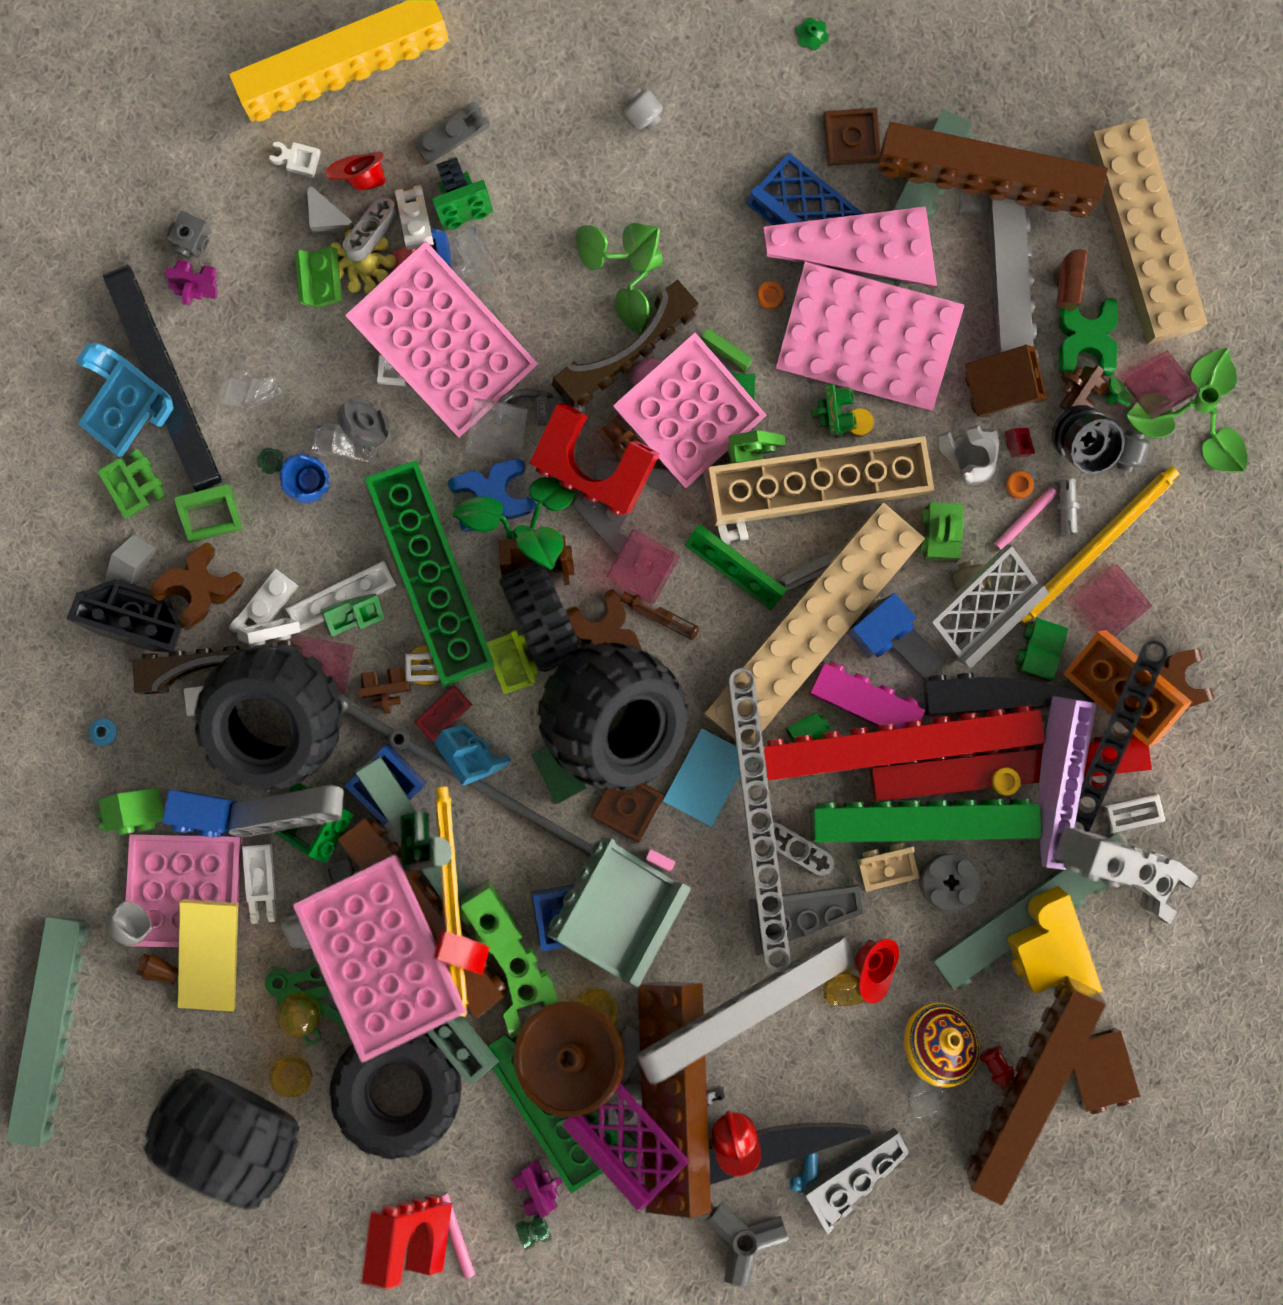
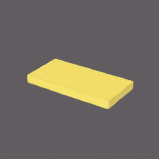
M181 900L178 1008L234 1012L236 1004L238 903Z

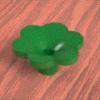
M807 18L804 24L798 25L796 34L799 36V45L816 51L820 48L821 44L826 43L829 35L826 32L827 26L825 22L816 21L814 18Z
M1110 377L1108 379V387L1111 392L1105 396L1107 403L1112 405L1118 401L1126 407L1131 406V395L1125 389L1123 383L1114 377Z

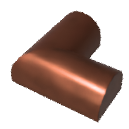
M1077 249L1069 252L1054 271L1053 279L1059 287L1056 306L1061 309L1074 311L1081 304L1087 250Z

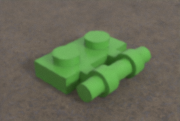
M140 449L130 453L134 463L127 466L124 459L119 458L97 471L125 519L150 506L145 497L148 494L153 493L157 501L166 497L162 489L163 483L160 478L155 477L150 468L151 463L149 459L143 456ZM139 472L146 481V484L140 487L133 476Z

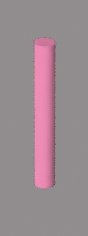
M1050 486L993 545L999 551L1006 546L1058 494L1057 491Z
M448 1193L441 1195L443 1202L451 1203ZM452 1207L449 1234L464 1278L474 1276L475 1272Z

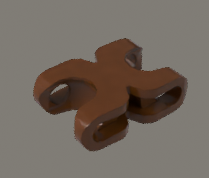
M207 542L188 555L185 569L179 567L169 569L153 583L150 589V594L156 600L162 601L171 595H180L187 600L189 605L180 616V625L185 630L193 628L207 617L211 603L218 605L229 600L242 587L245 580L238 572L234 571L224 577H215L210 574L206 567L214 557L216 549Z
M610 589L604 594L608 612L606 617L600 622L592 623L587 621L577 607L573 606L567 609L569 621L577 638L581 641H591L590 644L615 642L636 646L642 650L635 632L630 629H620L626 621V612L615 590Z
M1199 648L1168 656L1160 671V675L1192 701L1188 707L1202 704L1215 698L1211 688L1194 689L1185 680V672L1188 666L1202 660V653Z

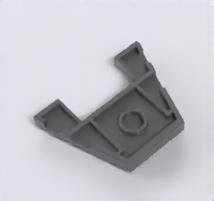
M599 458L589 477L605 480L616 471L620 462ZM655 468L652 469L646 482L647 485L669 497L672 496L679 483L670 471ZM580 491L572 505L573 508L616 552L624 563L632 568L643 545L619 533L629 513H622V515L614 514L607 509V504L598 501V503L592 502L583 496L584 492Z

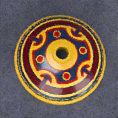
M930 1003L916 1010L906 1024L904 1031L905 1053L911 1067L920 1078L933 1086L949 1088L964 1083L972 1076L979 1062L980 1045L973 1024L962 1011L946 1003ZM950 1037L952 1038L954 1045L951 1044Z

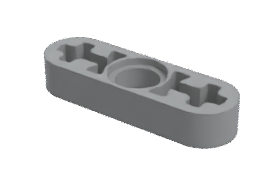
M379 198L375 200L345 238L343 248L346 257L350 261L365 259L395 221L397 211L392 199ZM369 227H377L371 232H364Z
M773 822V828L777 827L780 829L778 831L780 836L786 839L787 833L792 835L786 842L784 851L779 848L783 843L775 840L777 852L819 876L828 875L833 870L834 859L831 854L785 826ZM762 840L767 846L770 847V843L768 841ZM794 841H801L805 845V853L800 857H794L790 853V845ZM811 847L816 850L812 854L813 856L820 859L823 855L827 857L825 861L828 864L827 869L821 868L820 871L816 870L817 864L810 859L808 865L803 863L809 856Z

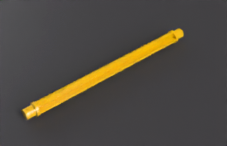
M1170 466L1164 473L1161 472L1044 586L1049 594L1020 622L1026 625L1031 619H1035L1173 484V480L1179 475L1178 471Z
M448 787L435 788L436 799H434L438 837L446 839L452 848L450 862L441 866L445 928L447 932L461 936L452 834L451 798H449ZM449 965V973L466 1009L468 1000H466L464 971L460 967Z

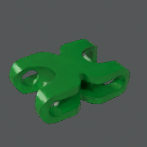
M1106 298L1099 306L1098 318L1093 320L1084 318L1079 313L1078 307L1074 311L1060 308L1059 329L1063 334L1069 336L1060 345L1058 350V365L1061 375L1064 372L1071 373L1074 371L1078 354L1084 352L1092 354L1097 359L1098 365L1104 370L1102 376H1112L1117 367L1118 346L1116 341L1107 335L1118 324V303L1115 298Z

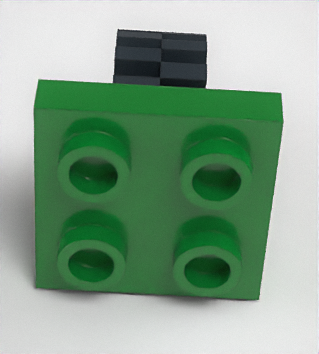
M457 157L436 164L441 181L437 182L441 195L432 198L443 230L457 229L465 222L473 219L481 220L493 212L484 180L472 183L468 171L462 172Z

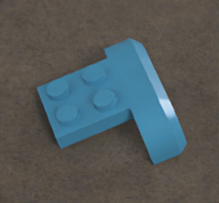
M96 342L86 344L77 358L76 362L82 367L91 369L107 379L78 422V425L116 456L123 457L150 415L149 421L155 426L161 427L173 411L172 398L165 390L124 357L107 346Z

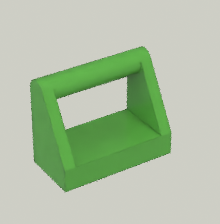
M228 484L174 497L189 543L243 529L234 490ZM227 501L233 521L192 530L188 510Z

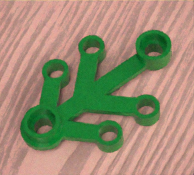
M319 964L292 974L284 969H275L266 976L265 988L269 994L277 997L281 1014L279 1025L283 1030H291L297 1024V1017L291 1012L289 995L298 1001L305 1028L303 1040L307 1044H315L321 1038V1032L316 1027L312 1010L338 1024L340 1031L345 1036L350 1037L340 1012L319 1000V998L332 995L328 984L305 991L294 985L307 980L314 982L322 980L324 978L322 971L319 978H315L312 975L314 968L321 970ZM276 978L282 979L283 986L281 988L275 987L274 980ZM286 1016L291 1017L293 1020V1024L289 1027L283 1022ZM309 1031L316 1033V1040L311 1041L308 1039L307 1034Z

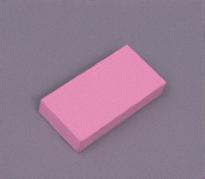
M652 849L649 850L646 856L648 861L668 871H672L676 863L674 860Z

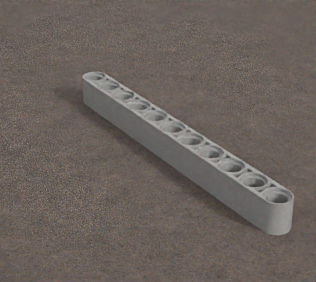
M737 667L728 675V687L762 953L769 970L782 972L790 964V954L755 679L748 669ZM738 673H746L748 675V684L743 688H738L733 683V679ZM741 701L751 702L752 710L748 715L738 714L737 706ZM745 729H753L756 733V737L751 743L741 741V733ZM748 757L758 758L759 766L753 771L745 769L744 762ZM754 784H758L763 788V792L758 798L748 796V789ZM755 813H764L766 821L763 825L755 826L751 823V818ZM766 840L770 843L767 852L758 853L755 851V845L758 841ZM764 868H770L773 870V876L770 880L762 881L758 878L759 872ZM766 896H774L777 902L774 907L765 908L762 906L763 899ZM772 923L780 926L779 933L774 936L765 933L767 926ZM780 951L784 954V957L779 963H772L769 960L771 953Z

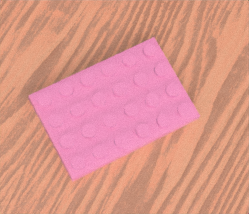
M426 241L345 315L458 438L538 365L532 356Z
M805 261L776 369L933 411L964 304Z
M396 855L293 904L361 1062H365L467 1012L446 964L433 958L437 944Z

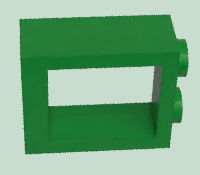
M298 783L291 786L288 793L310 789L311 787ZM342 807L341 819L323 823L311 845L295 835L299 828L273 833L307 856L327 863L339 842L338 839L343 835L354 814Z

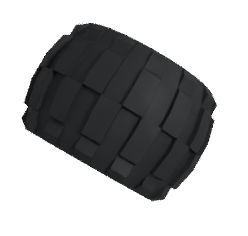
M615 642L592 643L583 646L579 652L572 656L569 654L559 663V667L552 676H549L543 687L545 691L542 699L539 701L537 714L541 720L539 730L544 744L558 765L583 783L604 789V787L622 791L635 789L637 785L641 783L647 784L657 778L658 774L674 760L680 745L683 744L687 732L685 730L686 722L689 718V707L684 699L685 692L668 667L664 666L655 656L636 646ZM628 703L621 721L607 735L613 716L623 705Z
M269 643L247 647L245 651L231 654L205 679L203 689L199 692L196 702L194 720L198 722L194 730L198 747H204L207 753L205 760L213 770L218 768L227 776L225 780L237 786L242 784L250 785L251 789L256 791H270L276 788V786L279 789H285L305 781L307 776L316 773L328 760L339 741V729L342 727L343 719L341 701L337 700L339 690L333 677H328L321 669L323 664L315 657L311 656L308 658L299 653L300 649L284 644L278 647H274L273 644ZM253 698L268 700L276 704L285 713L290 723L291 737L288 746H275L257 739L243 725L236 705L244 700Z
M201 1069L186 1070L181 1079H176L161 1096L150 1116L145 1134L147 1142L143 1150L152 1165L179 1183L221 1203L247 1210L259 1207L263 1199L269 1198L282 1183L294 1159L298 1144L296 1136L300 1127L297 1120L291 1114L258 1094L213 1073Z

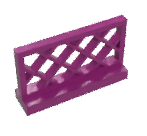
M620 1083L616 1090L619 1094V1105L604 1104L599 1109V1124H592L584 1115L568 1117L562 1123V1126L638 1212L646 1207L690 1161ZM605 1108L619 1109L618 1125L605 1124ZM624 1109L633 1110L638 1115V1126L624 1125ZM605 1129L618 1130V1145L608 1144L605 1140ZM624 1130L638 1131V1147L624 1146ZM643 1131H652L656 1135L657 1148L643 1147ZM624 1150L637 1151V1167H629L624 1162ZM643 1152H657V1168L643 1167ZM662 1153H672L679 1161V1164L674 1169H662ZM643 1172L657 1173V1186L652 1191L643 1183ZM662 1173H663V1174H668V1175L662 1180Z

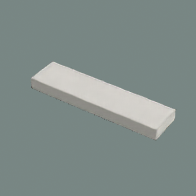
M382 561L286 608L290 619L299 621L300 632L298 634L324 622L321 609L364 595L375 593L379 595L397 585L386 562Z

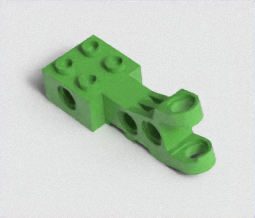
M488 879L461 896V906H459L461 911H459V914L467 926L473 925L476 941L490 947V953H493L507 976L512 999L503 1008V1016L510 1038L517 1037L522 1029L517 1009L541 1001L544 1002L545 1006L559 1001L552 978L546 969L540 971L535 964L538 961L536 953L531 946L526 949L521 942L522 931ZM492 914L494 918L490 921H485L481 916ZM515 958H521L525 961V965L522 969L515 970L510 966V962ZM528 984L533 987V992L528 996H523L518 992L520 986Z

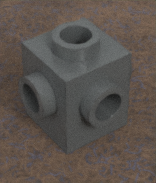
M181 211L176 222H172L169 226L167 240L174 247L173 251L186 258L190 254L198 258L200 252H204L209 244L208 236L211 228L206 221Z

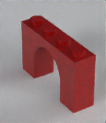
M566 403L557 404L529 464L535 466V471L543 476L550 477L552 475L560 480L559 484L570 490L576 488L584 492L583 496L586 499L595 503L601 501L607 504V509L614 514L622 515V513L628 514L632 512L660 453L638 441H632L629 443L616 471L605 480L593 479L580 470L574 456L576 440L588 415Z
M428 1194L424 1199L412 1198L411 1202L399 1201L396 1206L383 1205L382 1209L370 1212L361 1284L385 1290L401 1285L407 1243L408 1250L405 1270L428 1276L442 1272L444 1269L452 1203L443 1202L442 1196Z

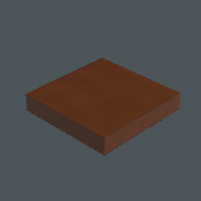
M877 107L824 111L823 118L828 166L876 163L879 161L881 144Z
M644 783L637 785L635 789L625 791L606 788L590 817L639 843L665 794Z

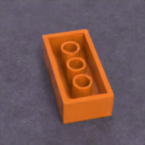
M1107 630L1098 631L1063 675L1112 716L1138 656ZM1140 670L1136 673V678L1140 682L1146 683L1152 679L1150 673L1145 670ZM1159 674L1133 734L1148 747L1157 744L1192 701ZM1128 696L1124 699L1126 705L1130 708H1136L1140 705V701L1135 696ZM1119 721L1124 727H1126L1129 730L1126 723Z

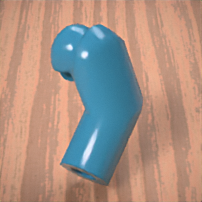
M812 1153L804 1156V1171L799 1177L794 1176L790 1179L789 1186L792 1191L803 1193L801 1191L803 1188L817 1180L818 1154Z

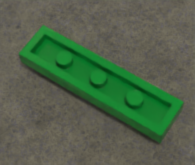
M701 524L695 528L684 545L771 611L787 591L785 587Z

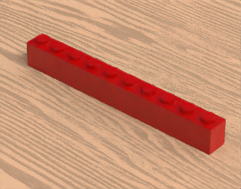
M1028 705L1014 707L1015 713L1005 714L1004 709L987 711V717L977 718V713L961 714L960 720L950 721L949 716L932 718L933 724L922 725V720L905 722V728L898 729L894 728V724L877 726L878 731L868 733L866 727L850 729V735L839 736V731L822 733L823 739L812 740L811 735L795 737L794 743L784 744V738L768 740V746L763 747L767 781L1045 743L1041 710H1032V706Z
M1134 734L1129 741L1115 774L1152 770L1149 747ZM1103 736L1094 737L1095 743H1089L1083 778L1086 776ZM1044 743L1040 744V749L1029 750V745L1013 747V752L1002 753V749L985 751L986 755L975 756V753L958 755L956 759H947L946 756L931 758L930 762L920 763V760L903 762L904 765L893 766V764L870 768L873 801L992 788L991 777L1000 768L1015 770L1020 777V785L1039 783ZM1113 747L1102 749L1103 754L1108 758H1115L1118 755ZM1094 772L1092 774V777L1103 776L1104 774L1101 772Z

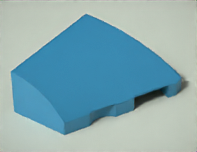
M464 724L442 730L434 743L462 786L485 778L506 767L511 762L507 755L500 759L490 752L488 748L491 744L485 739L477 737Z

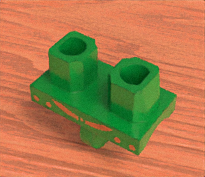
M834 384L825 385L827 408L825 399L817 400L818 409L811 411V417L813 419H820V427H828L829 418L830 433L835 434L836 438L844 437V432L857 429L855 414H842L841 410L843 405L854 404L853 390L851 388H837Z

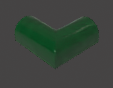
M414 812L401 815L403 871L410 872L448 864L452 858L451 845L444 838H430L429 813Z

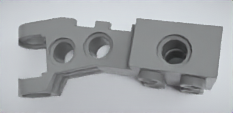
M1064 826L1054 858L1064 862V868L1078 873L1082 870L1081 876L1090 880L1098 881L1102 877L1103 882L1119 887L1120 883L1133 885L1142 893L1140 907L1169 925L1177 912L1165 904L1178 880L1181 881L1182 886L1192 889L1198 879L1196 874L1180 862L1167 858L1160 853L1151 851V853L1146 852L1143 855V849L1131 846L1130 848L1110 838L1069 826Z

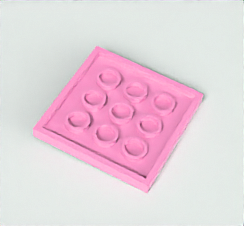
M693 333L612 406L648 447L660 453L658 459L684 488H687L708 467L728 451L730 435L749 432L767 416L696 333Z
M129 834L126 901L136 903L142 907L150 917L152 929L144 940L133 946L179 947L180 902L182 899L238 903L239 908L242 837L221 836L214 838L206 836Z

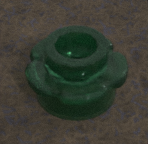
M265 448L259 454L257 464L264 473L273 474L275 471L279 472L282 469V459L284 457L278 449ZM269 459H273V463H269Z

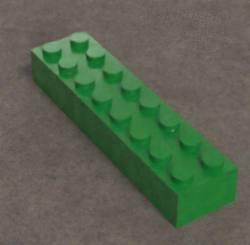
M417 460L364 478L366 491L441 688L492 670L495 664Z
M1004 799L982 800V805H976V800H954V806H948V800L927 801V806L920 807V801H900L899 807H892V802H872V808H864V802L844 803V808H836V803H816L817 809H810L811 842L1041 838L1040 804H1032V799H1009L1010 805H1004Z

